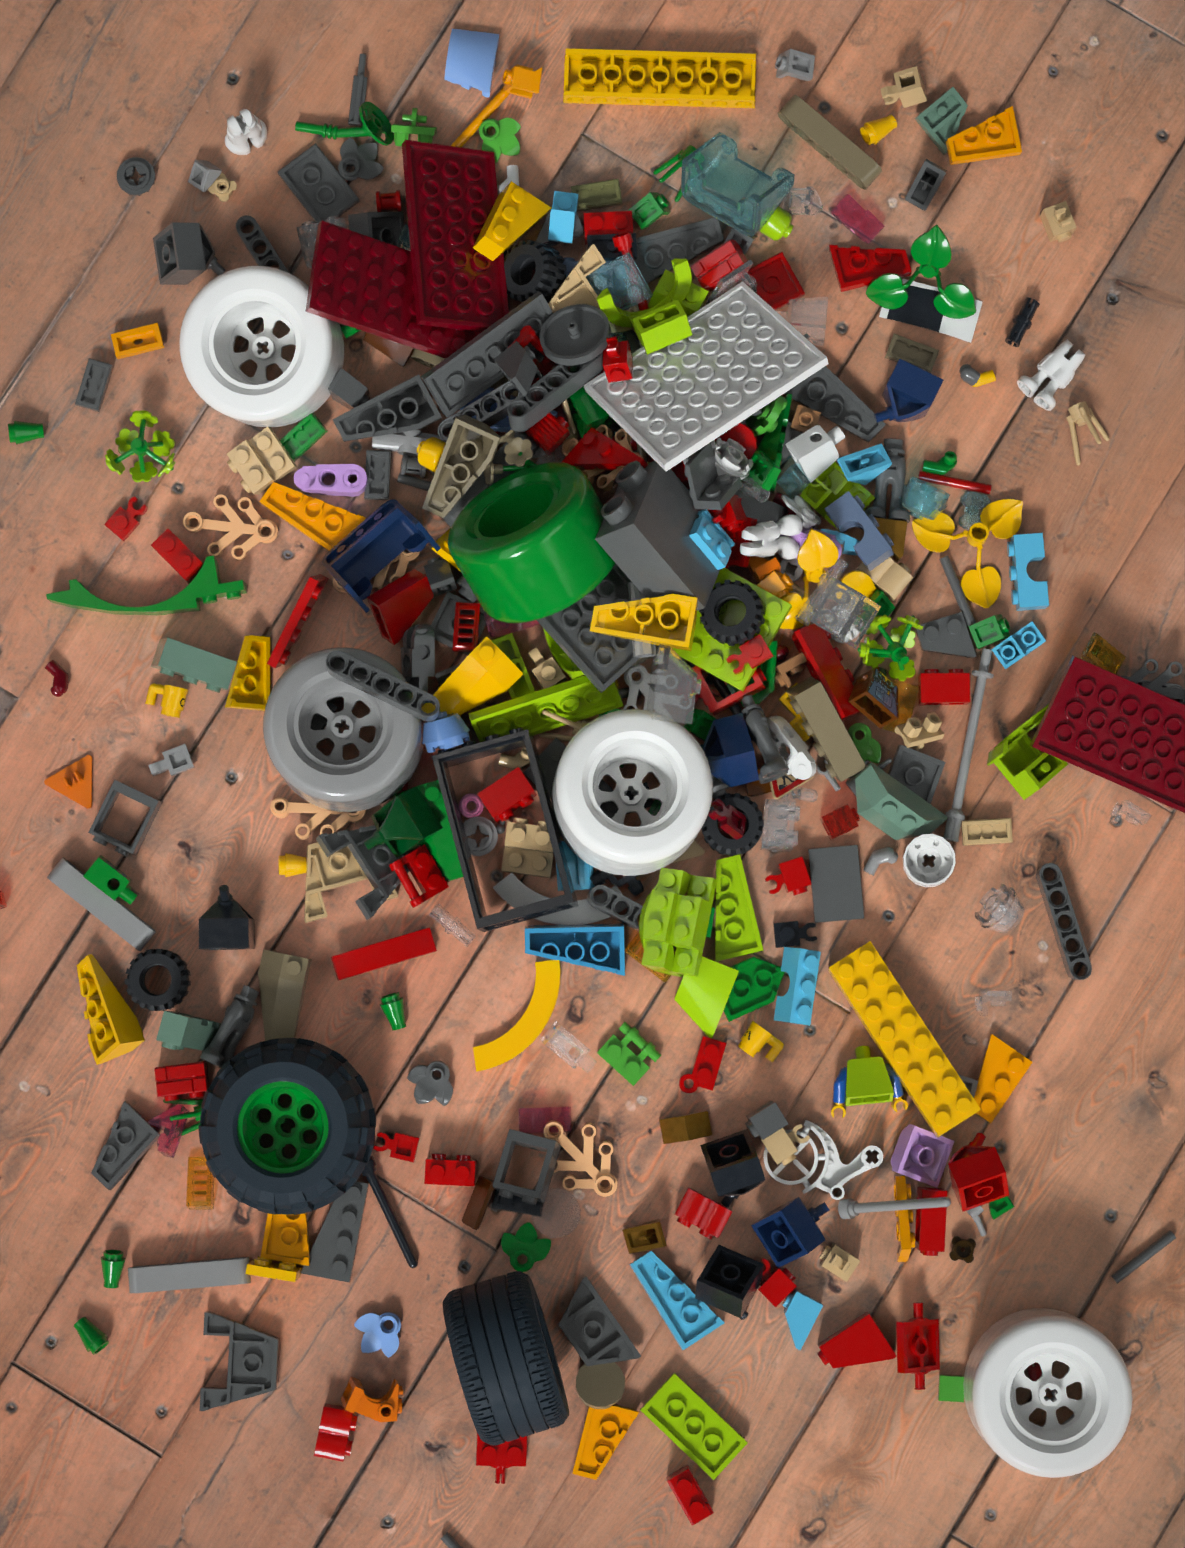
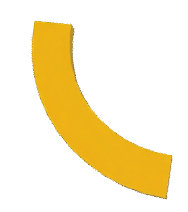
M559 960L535 962V986L527 1010L516 1025L507 1033L492 1042L473 1047L476 1072L499 1066L513 1059L530 1046L543 1031L553 1013L558 998L561 973Z

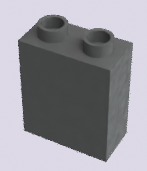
M638 461L627 464L619 471L615 478L618 487L614 497L607 501L601 509V515L604 519L595 540L645 598L660 597L668 594L698 598L697 611L704 609L720 571L716 569L689 536L695 519L699 517L698 512L704 509H694L689 490L671 469L665 471L656 461L647 463L646 468H643Z

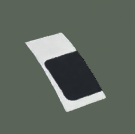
M902 279L903 284H905L908 280ZM913 281L908 288H905L908 292V299L902 307L897 309L881 308L879 315L881 318L926 328L971 343L982 301L975 299L976 313L962 319L949 318L939 313L934 306V298L940 294L938 287Z

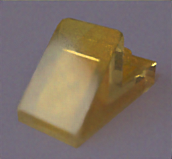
M1094 632L1084 648L1080 659L1117 674L1126 656Z

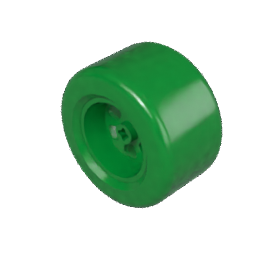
M551 462L533 465L496 481L480 492L464 507L452 524L448 536L450 555L480 605L490 617L506 623L535 621L570 607L594 590L615 565L613 559L595 540L604 519L601 515L603 504L585 473L578 467L568 463Z

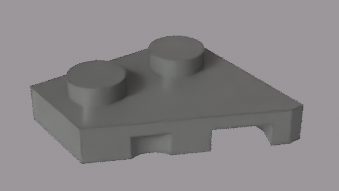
M962 612L921 624L923 626L922 630L915 628L922 651L940 652L946 655H958L971 659L976 657Z

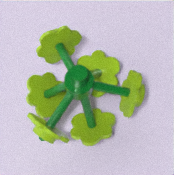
M145 410L134 411L132 416H130V421L134 422L135 426L140 427L139 437L136 430L121 429L119 437L115 439V443L118 445V452L122 455L118 456L111 449H108L105 461L111 471H116L121 475L125 471L121 461L130 455L136 454L139 461L135 462L134 467L129 470L134 482H149L151 477L156 475L160 477L164 472L168 474L174 469L173 466L176 462L173 461L175 453L170 455V450L174 448L175 443L170 438L169 432H162L160 430L153 433V440L151 442H147L144 439L145 426L153 427L154 424L158 423V418ZM147 454L163 465L159 473L152 462H144L143 456ZM162 456H169L166 461L160 458Z
M887 615L877 616L870 621V627L867 628L866 633L875 634L880 630L889 645L887 649H883L881 644L866 637L864 638V643L860 642L857 649L859 657H863L862 662L872 668L878 667L879 664L884 662L885 658H891L893 661L889 664V676L892 679L898 678L899 681L903 682L907 677L911 678L916 673L915 663L913 660H909L907 650L905 649V647L912 648L915 645L914 638L916 633L911 630V627L922 630L923 626L918 625L920 620L916 619L914 615H906L905 618L897 617V620L904 624H901L898 628H892L891 635L889 636L884 628L888 626L891 617H887Z

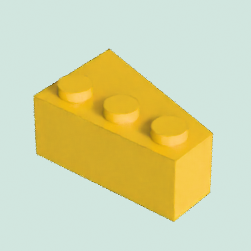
M511 181L499 194L473 249L494 261L536 224L551 207Z

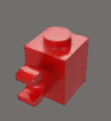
M617 337L606 338L608 345L603 351V368L608 383L632 379L633 356L628 341L618 342Z
M735 494L722 510H709V513L713 516V523H718L727 534L739 531L741 525L748 522L739 497Z
M802 856L778 864L780 874L770 875L765 878V882L773 880L777 884L775 889L769 891V894L778 893L784 884L786 892H793L795 896L807 892V886L812 885Z
M762 1257L760 1260L765 1264V1270L762 1275L763 1281L758 1290L777 1307L797 1287L793 1282L796 1277L786 1267L783 1270L776 1267L770 1273V1263Z

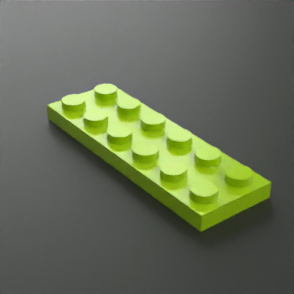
M582 676L469 713V718L479 741L484 742L487 736L499 734L502 737L509 735L510 730L523 727L524 730L528 729L532 735H536L566 725L542 713L543 710L576 722L622 707L623 702L615 681L600 693L586 676Z

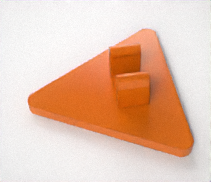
M87 755L45 779V785L90 809L92 807V756Z

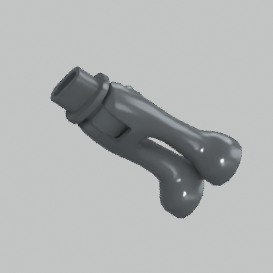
M886 438L884 439L883 447L892 465L876 477L875 499L873 505L867 508L865 513L867 516L872 514L875 518L886 519L888 484H891L892 493L888 519L907 521L909 523L910 512L903 507V490L906 476L903 440Z
M752 695L745 696L742 699L744 705L742 714L746 716L745 723L749 735L759 748L765 762L758 774L760 783L764 784L786 775L789 767L774 743L769 731L768 719L759 704H755Z
M244 985L240 994L234 996L231 1005L226 1008L225 1017L211 1043L202 1051L201 1059L221 1068L228 1060L234 1057L236 1047L248 1030L254 1017L255 1009L252 1006L258 1005L255 1002L259 994L258 991Z

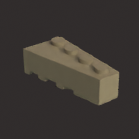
M811 676L786 690L794 711L803 720L802 725L809 736L812 735L816 742L813 745L820 757L824 756L828 764L825 765V768L831 778L836 777V779L842 782L863 770L866 765L821 682Z

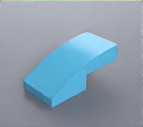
M821 528L820 531L836 536V540L843 545L842 554L858 556L853 546L860 542L859 540L838 531Z

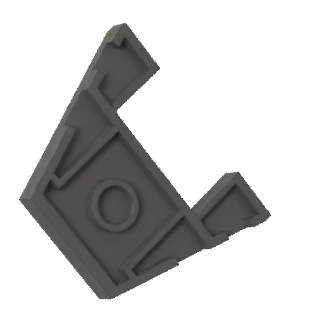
M375 825L361 827L357 830H343L337 833L319 835L316 840L327 857L348 847L374 887L373 891L355 901L366 920H369L401 882L395 871H391L389 865L408 853L396 858L386 843L383 845L379 843L368 850L364 841L372 837L373 833L377 831ZM405 864V865H403V867L405 868V870H406V872H407V874H408L409 869H408L407 865Z
M210 1311L204 1312L203 1335L229 1336L227 1388L201 1387L199 1411H206L214 1407L276 1390L279 1338Z

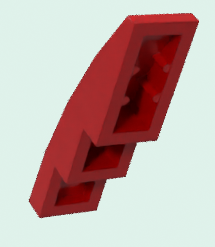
M429 927L332 956L331 960L337 980L339 981L430 954L437 950Z

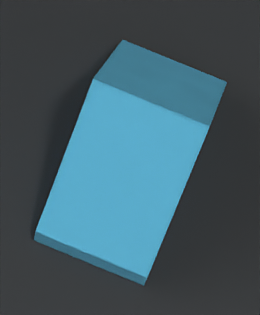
M882 443L840 457L837 460L847 481L867 485L892 465Z

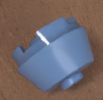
M443 711L439 713V716L434 721H425L423 723L422 744H425L427 753L435 752L437 748L449 749L464 744L463 741H470L468 734L470 729L458 713L447 715V712Z

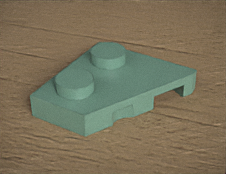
M954 87L949 89L915 118L943 155L948 152L946 146L947 139L956 134L960 121L968 107Z

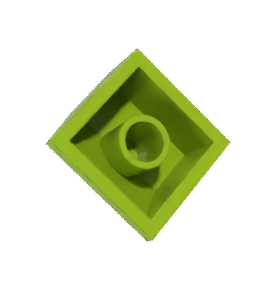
M665 269L648 304L649 308L660 303L668 295L674 284V273ZM692 282L687 296L681 303L687 317L704 307L709 291Z

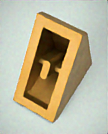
M875 518L880 525L877 527L878 531L882 535L886 533L894 544L891 546L894 553L893 558L896 562L900 561L904 554L907 521Z
M708 1111L659 1120L663 1144L690 1141L712 1135Z
M659 1219L622 1230L629 1254L667 1246Z

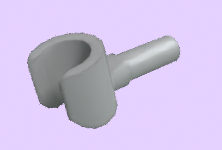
M816 765L817 773L824 775L834 790L839 791L841 788L835 778H831L828 771L822 772L818 765Z
M978 1206L967 1210V1213L973 1218L983 1237L987 1233L978 1215L984 1209Z

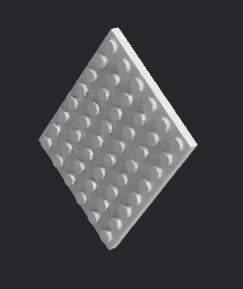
M743 281L687 317L692 336L648 355L644 347L632 353V379L608 383L604 371L584 385L586 393L665 471H668L829 364L827 357Z

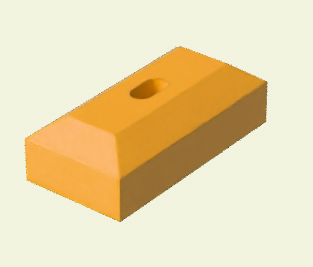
M158 323L111 334L117 359L165 348ZM141 340L143 341L142 343L135 345V342Z

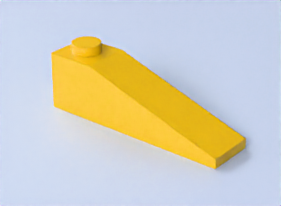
M668 594L654 598H642L641 600L594 606L590 632L691 651L696 628L698 598Z
M486 637L456 668L433 696L439 701L440 712L446 711L447 715L458 713L461 716L465 712L486 703V701L507 692L523 673ZM426 703L421 709L425 713H432L436 707L432 703Z

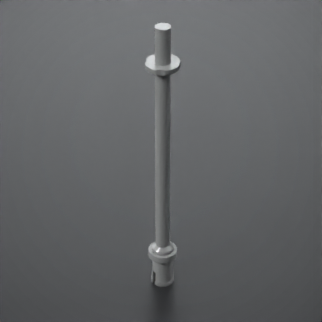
M982 649L979 670H972V675L976 676L977 680L952 808L945 814L947 822L943 838L947 841H959L961 822L965 820L961 809L986 680L992 679L994 674L988 673L992 654L990 649Z

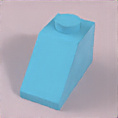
M795 1289L793 1294L790 1293L785 1298L782 1306L785 1307L784 1314L794 1346L801 1351L823 1304Z

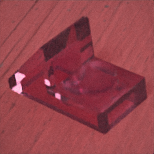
M178 1104L148 1121L154 1128L164 1130L157 1141L158 1151L164 1156L173 1159L187 1118L173 1121L169 1118L173 1115L190 1112L183 1105Z

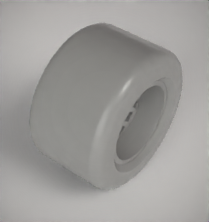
M329 648L309 654L294 663L274 685L268 697L263 716L265 746L277 771L288 786L301 798L315 806L331 811H362L386 802L395 796L411 779L420 762L423 751V720L332 677L326 667V658L329 653L338 650L407 682L403 675L389 662L375 654L360 649ZM336 659L331 663V667L333 669H341L345 663L340 659ZM358 670L354 673L353 677L356 680H363L367 677V673L363 670ZM381 681L376 685L379 691H386L390 687V684L386 681ZM403 692L399 695V699L402 702H409L413 698L409 692ZM343 697L344 709L333 713L327 706V701L330 702ZM358 701H362L370 708V713L362 718H357L352 713ZM315 714H320L327 719L325 729H311V722ZM346 723L349 730H344L341 733L338 727H342ZM374 726L376 728L373 742L368 743L359 737L362 727ZM325 738H329L335 744L331 754L325 756L316 748L317 743ZM348 744H355L360 751V755L354 759L344 760L343 747Z

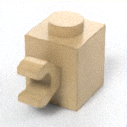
M917 66L893 73L896 85L881 88L885 105L893 104L898 98H900L904 108L927 101L924 83Z
M1066 201L1043 209L1040 215L1050 242L1055 240L1063 242L1072 237L1071 234L1077 228Z
M537 647L528 652L530 658L537 666L532 670V674L542 689L566 681L565 675L553 657L545 661Z
M802 1124L796 1125L788 1134L781 1128L764 1140L761 1139L777 1165L782 1162L786 1166L796 1159L794 1154L798 1150L793 1142L803 1144L810 1139L809 1135L803 1139L797 1136V1131L803 1127Z
M832 1243L831 1247L826 1245L819 1256L822 1259L820 1262L821 1266L846 1282L860 1262L859 1259Z

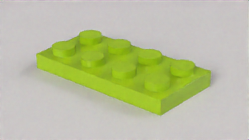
M675 1372L640 1409L713 1480L748 1443Z

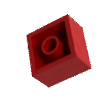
M977 1133L973 1142H969L968 1145L960 1148L948 1162L952 1188L962 1212L1009 1196L1005 1168L995 1147L982 1146L986 1138L982 1133Z

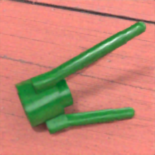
M689 145L685 150H681L676 156L653 171V174L657 175L677 162L659 179V182L663 183L680 167L685 171L691 169L674 199L675 202L680 200L695 173L701 168L698 163L703 157L695 147Z
M163 1099L164 1103L198 1105L194 1107L193 1112L170 1116L169 1119L171 1121L195 1117L196 1122L200 1121L203 1099H179L165 1101ZM200 1122L165 1137L164 1142H169L199 1129Z

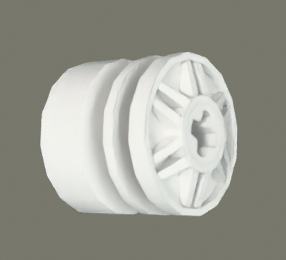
M922 834L914 838L906 847L903 856V869L907 877L916 885L922 887H936L944 883L953 873L956 863L955 852L951 844L943 837L935 834ZM925 855L928 858L932 856L935 858L933 861L934 867L931 868L929 865L923 866V857Z

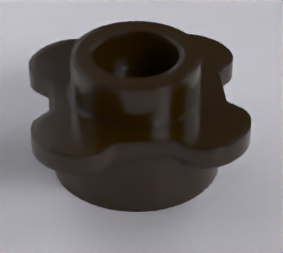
M959 1236L953 1237L951 1241L953 1248L949 1253L950 1258L953 1261L960 1259L966 1263H971L974 1260L975 1240L972 1238L965 1240ZM962 1247L965 1248L964 1252H961L960 1250Z

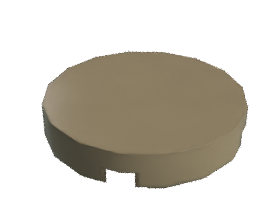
M615 1362L586 1366L584 1364L576 1376V1391L585 1405L594 1409H607L622 1398L625 1391V1377L621 1368Z

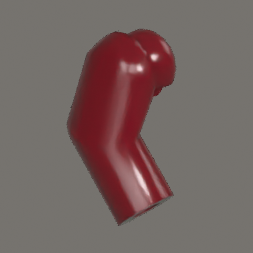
M52 660L46 665L45 669L54 677L51 693L56 697H61L68 690L69 675L55 660Z

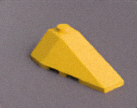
M89 954L76 966L81 995L86 997L87 1011H84V1017L89 1019L91 1034H87L88 1042L96 1065L133 1051L145 1039L137 1017L95 957Z

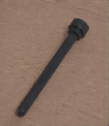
M372 1155L362 1175L367 1177L408 1266L416 1268L418 1261L375 1173L377 1170L375 1165L377 1164Z

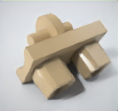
M935 712L928 713L924 719L920 720L916 717L908 718L905 724L897 725L894 730L896 734L903 738L907 748L910 747L916 751L921 750L924 747V743L940 740L944 736V732L940 729L942 720Z

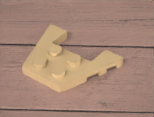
M594 244L588 247L549 300L548 305L553 313L564 307L576 304H587L599 308L596 299L598 295L586 279L587 275L606 263ZM635 305L626 310L630 312H638ZM609 322L611 335L633 329V327H621Z
M318 842L307 846L305 923L328 916L321 892L368 879L348 847L327 857ZM395 889L389 895L387 900L398 897V893Z

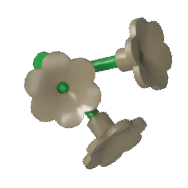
M512 429L501 437L499 443H508L504 448L506 454L505 461L510 465H515L503 466L502 464H493L491 461L483 471L487 485L493 483L494 474H502L503 471H518L537 465L529 460L533 456L530 440H522L520 437L515 438L516 432Z

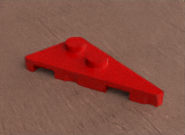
M592 427L562 461V463H568L573 466H583L585 470H592L594 468L617 469V466H626L634 461H638L643 468H646L648 465L643 458Z

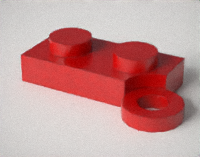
M702 1036L692 1074H685L679 1080V1087L683 1092L693 1093L698 1087L713 1091L727 1043ZM691 1079L694 1083L693 1087L686 1088L684 1081Z

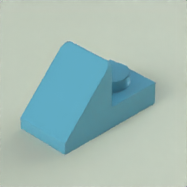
M554 191L548 241L573 243L579 194Z

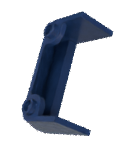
M392 499L382 504L327 552L322 559V565L367 613L370 609L362 600L370 596L373 588L370 580L405 549L409 552H420L426 547L427 543L436 551L441 548L423 525L397 500Z

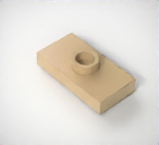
M1011 818L966 820L961 822L962 846L1013 842Z

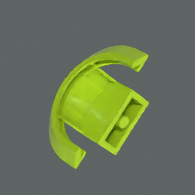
M675 258L671 260L675 274L672 289L660 303L647 310L630 312L618 308L614 304L608 288L602 290L596 298L600 310L605 313L609 322L621 327H633L647 355L692 336L687 315L681 306L690 290L692 274L687 259Z
M1049 704L1009 734L988 753L987 765L990 766L994 763L1023 800L1041 789L1068 765L1066 761L1030 746L1032 740L1027 733L1041 723Z

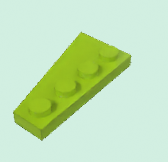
M735 855L716 860L715 962L763 951L741 856Z

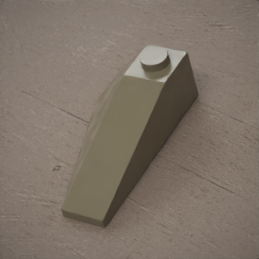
M467 415L455 418L422 509L445 518L491 463L501 437L487 424Z
M263 949L258 978L265 1041L277 1038H295L312 959Z

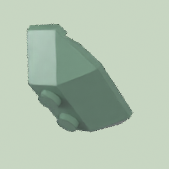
M872 762L855 777L857 813L894 840L931 834L947 820L945 814Z

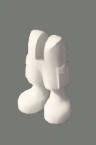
M242 109L239 111V116L234 117L232 115L228 117L227 134L225 136L226 147L237 155H247L251 152L247 141L248 138L256 148L262 147L267 139L265 123L253 115L251 111Z
M1068 339L1062 342L1052 353L1050 352L1045 355L1037 364L1038 372L1033 377L1024 375L1017 380L1020 390L1027 397H1032L1046 378H1050L1051 381L1034 397V402L1048 411H1051L1056 406V400L1053 397L1058 388L1064 389L1069 384L1085 357V354L1080 349L1069 358L1070 360L1064 357L1074 345Z
M792 514L783 516L776 523L774 521H765L756 524V526L746 527L742 531L741 537L752 542L741 543L740 553L745 556L763 558L773 556L777 552L786 560L797 558L800 549L799 545L788 536L798 535L802 532V520L797 515Z

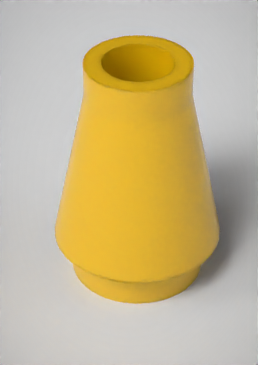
M888 115L884 118L865 122L864 126L860 128L862 139L867 145H876L888 133L897 128V121L893 115Z
M288 853L279 855V875H285L286 878L306 873L307 857Z

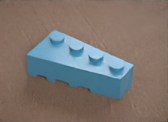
M624 924L525 926V953L625 976Z

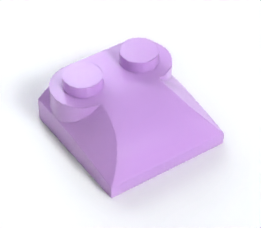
M909 1124L901 1131L891 1158L892 1171L937 1188L954 1141L943 1136L937 1138L933 1132Z

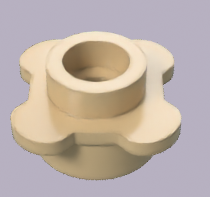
M221 173L208 188L210 194H215L220 201L226 202L233 194V191L237 189V184L235 181L228 180L225 174Z

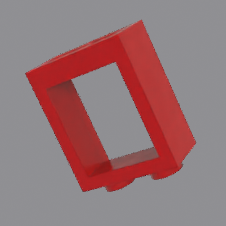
M698 666L689 669L713 716L740 703L745 696H753L766 689L763 682L767 679L759 667L752 676L755 681L753 684L747 686L743 692L738 691L717 702L702 674L705 670Z
M917 1187L916 1199L947 1197L948 1191L942 1188ZM947 1207L916 1209L915 1248L920 1250V1253H923V1255L938 1256V1252H945Z

